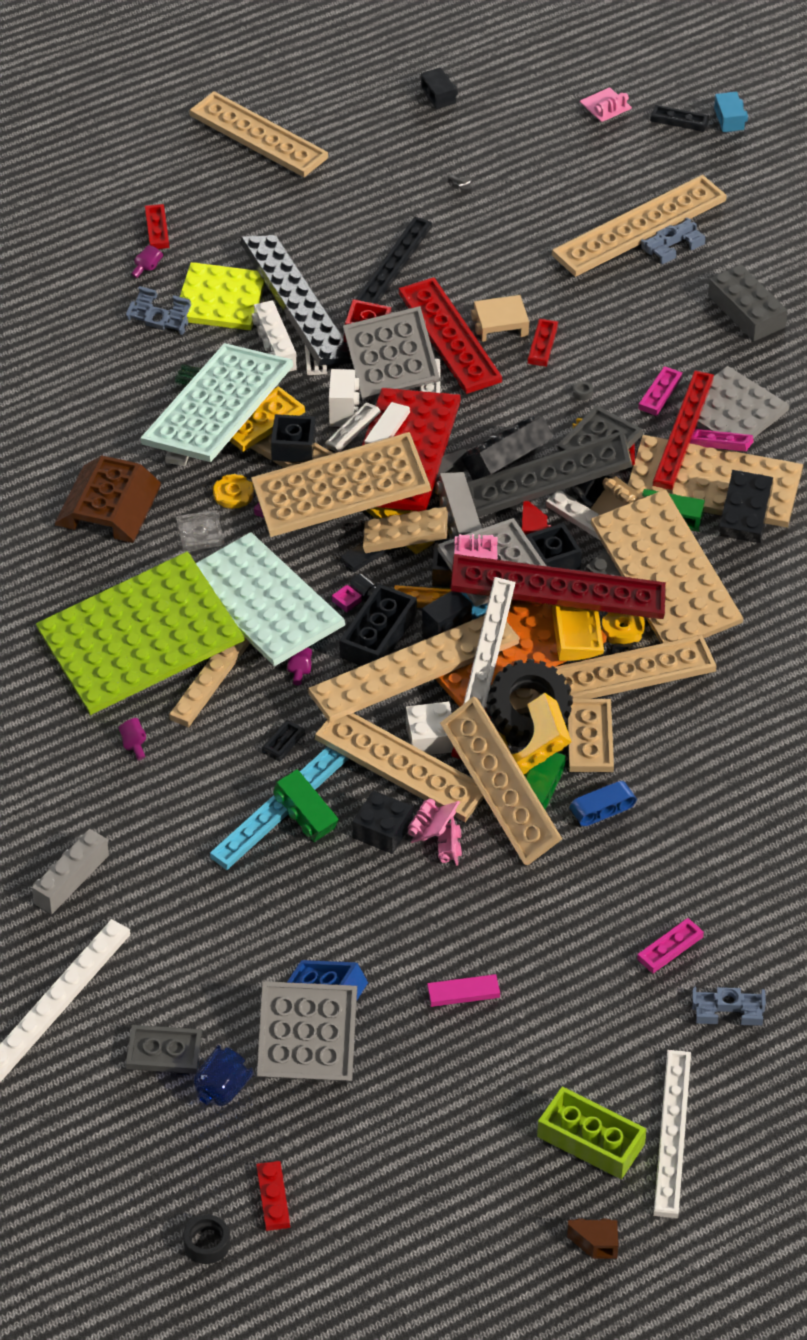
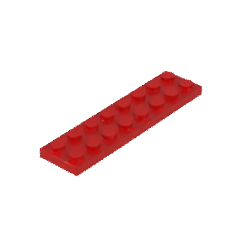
M435 277L399 288V295L409 309L421 307L431 343L466 394L502 383V375Z

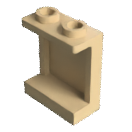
M521 295L474 301V310H471V317L473 322L476 321V334L480 335L482 342L486 341L487 333L514 329L519 330L521 337L529 336V320Z

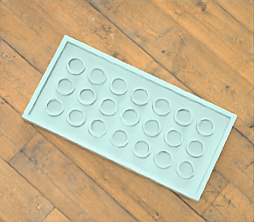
M224 343L140 438L142 445L212 462L293 367L292 359Z
M252 532L196 563L244 637L274 666L345 626L344 618Z

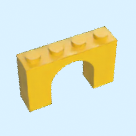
M543 693L527 704L534 723V734L526 748L518 753L511 754L523 774H526L530 769L544 762L547 758L561 751L572 742L557 701L546 693ZM498 731L499 735L501 736L502 740L504 741L505 745L510 751L505 735Z

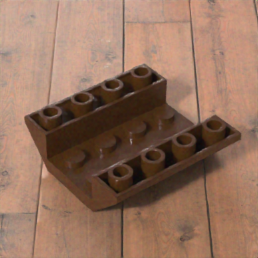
M101 455L83 466L55 521V526L75 530L79 520L113 527L114 539L134 543L161 487V482L139 463Z

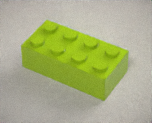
M562 1086L538 1120L537 1137L622 1180L645 1145L646 1128Z

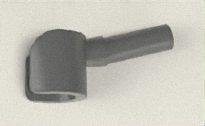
M451 174L448 175V179L456 182L461 190L472 187L469 184L472 181L469 176L460 179Z

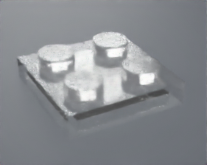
M217 510L176 516L183 552L224 546V538Z

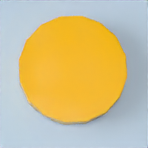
M231 474L223 476L213 486L214 500L224 508L235 509L246 506L252 501L254 496L253 483L249 482L243 475Z

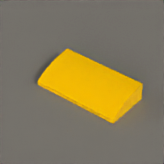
M551 605L558 661L582 660L604 653L599 611Z

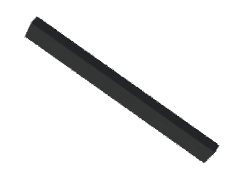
M414 216L355 300L373 304L379 303L431 229L432 222Z

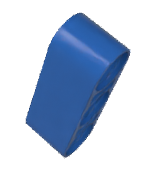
M619 781L576 798L572 801L569 808L581 826H589L632 808L637 799L626 782Z

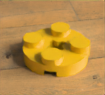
M608 612L602 618V631L607 636L609 643L628 644L641 640L645 627L644 617ZM620 623H624L626 627H621Z

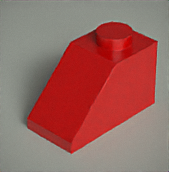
M523 501L522 531L525 535L551 527V525H547L548 516L531 502Z

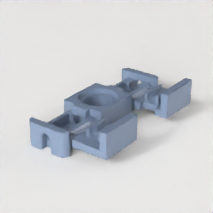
M685 218V221L676 226L669 225L657 231L656 235L647 240L641 239V248L650 255L655 253L659 256L663 265L676 258V250L669 248V246L682 241V237L690 244V250H693L705 244V236L697 230L695 222L691 223V219Z
M139 286L140 292L136 301L130 303L126 313L128 320L130 321L131 318L142 320L147 326L161 330L167 327L178 330L180 335H183L185 332L184 326L188 325L187 314L192 305L191 301L174 295L173 310L170 309L169 313V310L154 307L151 304L153 299L156 300V290ZM156 314L163 316L158 322L152 320Z
M696 987L693 988L692 1009L696 1011V1023L718 1024V1014H715V1012H740L741 1010V1013H744L741 1018V1025L762 1026V1013L765 1011L766 1005L764 989L761 990V994L741 993V988L717 987V993L696 992ZM731 996L735 1001L733 1003H726L723 1001V998Z

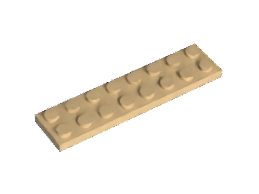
M214 91L190 109L191 117L302 177L307 176L328 159L327 151Z
M473 696L440 722L525 865L531 864L562 840V837L478 698Z
M354 713L332 722L327 720L315 734V740L424 800L433 799L437 807L459 801L460 803L455 810L456 814L454 817L463 822L467 821L484 799L473 778Z

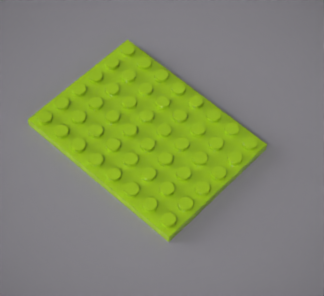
M188 551L36 623L38 631L90 715L245 641L243 633Z

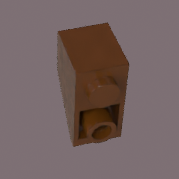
M582 1218L568 1220L567 1237L592 1259H617V1220L606 1218L599 1220H585Z

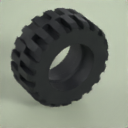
M527 659L526 663L518 660L514 662L513 666L508 664L503 668V671H499L488 693L486 703L488 705L486 708L487 715L491 716L490 720L494 726H497V731L507 736L506 741L510 743L513 740L519 742L518 746L525 747L526 743H530L534 734V723L532 718L519 714L513 708L509 698L513 691L520 688H530L538 691L540 694L546 693L557 701L565 724L572 710L573 696L569 695L571 692L570 685L564 684L566 678L563 674L558 675L556 673L557 668L545 666L546 662L540 660L539 663H534V659Z

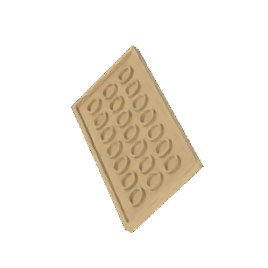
M410 432L251 477L270 537L431 491L430 483Z
M642 436L635 465L633 466L628 483L631 488L641 495L644 489L659 492L665 490L664 488L653 486V479L668 439ZM696 444L689 445L673 490L666 489L668 493L705 500L704 512L722 515L732 470L773 477V490L765 524L788 528L803 464L712 447L707 448Z
M666 489L591 518L592 527L621 576L666 582L664 619L646 617L661 644L700 635L706 638L743 623L741 613Z

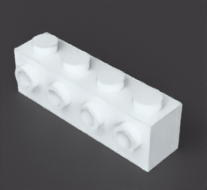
M273 300L254 304L252 320L254 325L257 326L259 337L263 340L265 351H268L271 355L292 359L293 367L290 371L297 370L296 351Z

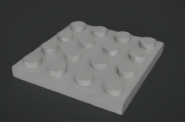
M420 306L343 325L356 378H359V389L363 401L379 397L382 388L407 390L440 381Z
M727 366L714 376L697 427L702 430L753 435L754 439L789 411V404ZM682 402L675 407V413H679Z
M514 518L466 534L470 535V539H472V534H474V539H478V534H480V539H482L483 535L497 537V560L546 566ZM455 538L438 544V551L451 571L455 554ZM466 593L475 607L486 604L489 601L490 596Z
M263 981L257 1077L352 1082L357 986Z

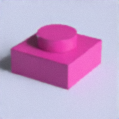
M346 585L332 595V602L345 612H348L362 602V595Z

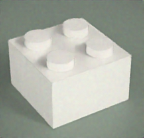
M331 369L329 390V422L331 427H342L359 410V407H355V405H359V393L356 392V390H359V378H355V370Z
M449 702L406 706V726L411 745L429 755L452 752L454 746L440 722L452 714Z

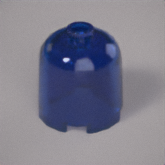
M217 1045L194 1076L193 1083L198 1093L197 1097L206 1105L225 1106L232 1101L253 1077V1069L249 1068L247 1070L243 1065L245 1059L237 1052L228 1047L222 1050L221 1046Z

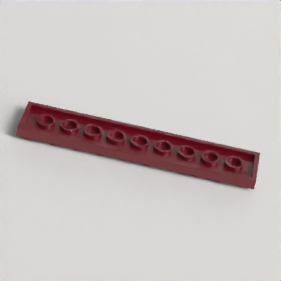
M454 554L450 591L490 596L494 577L516 582L512 595L514 600L664 619L666 582Z

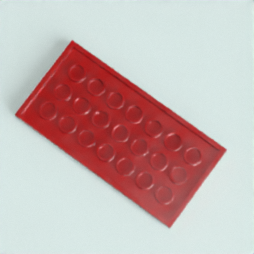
M382 388L376 403L381 412L370 422L364 441L391 402L410 407L409 415L394 436L410 432L430 483L431 491L377 507L425 511L451 434L461 397L458 394Z

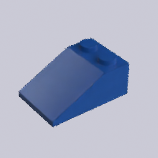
M301 960L287 983L357 986L358 1000L368 981L357 962Z

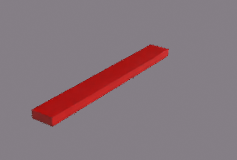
M694 371L653 479V486L673 490L713 383V374Z

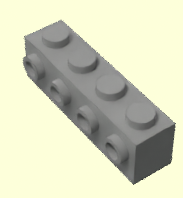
M464 472L440 473L439 480L435 483V492L440 497V508L446 507L448 512L449 538L454 539L459 534L466 535L482 529Z
M91 829L84 835H80L76 843L70 849H67L55 864L48 868L45 875L34 882L32 886L34 904L53 914L109 856L107 839Z

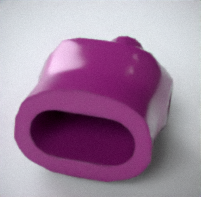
M147 245L135 257L134 263L137 267L131 275L137 279L144 270H154L163 257V253L157 248Z
M308 647L288 659L287 671L294 673V685H301L302 675L310 674L312 650Z
M132 718L121 724L118 728L122 736L124 748L129 751L134 750L137 760H142L146 757L141 746L146 740V733L141 727L139 719Z

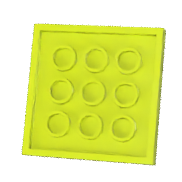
M191 262L180 297L189 299L192 304L187 314L188 323L251 331L254 304H259L265 281L257 270Z

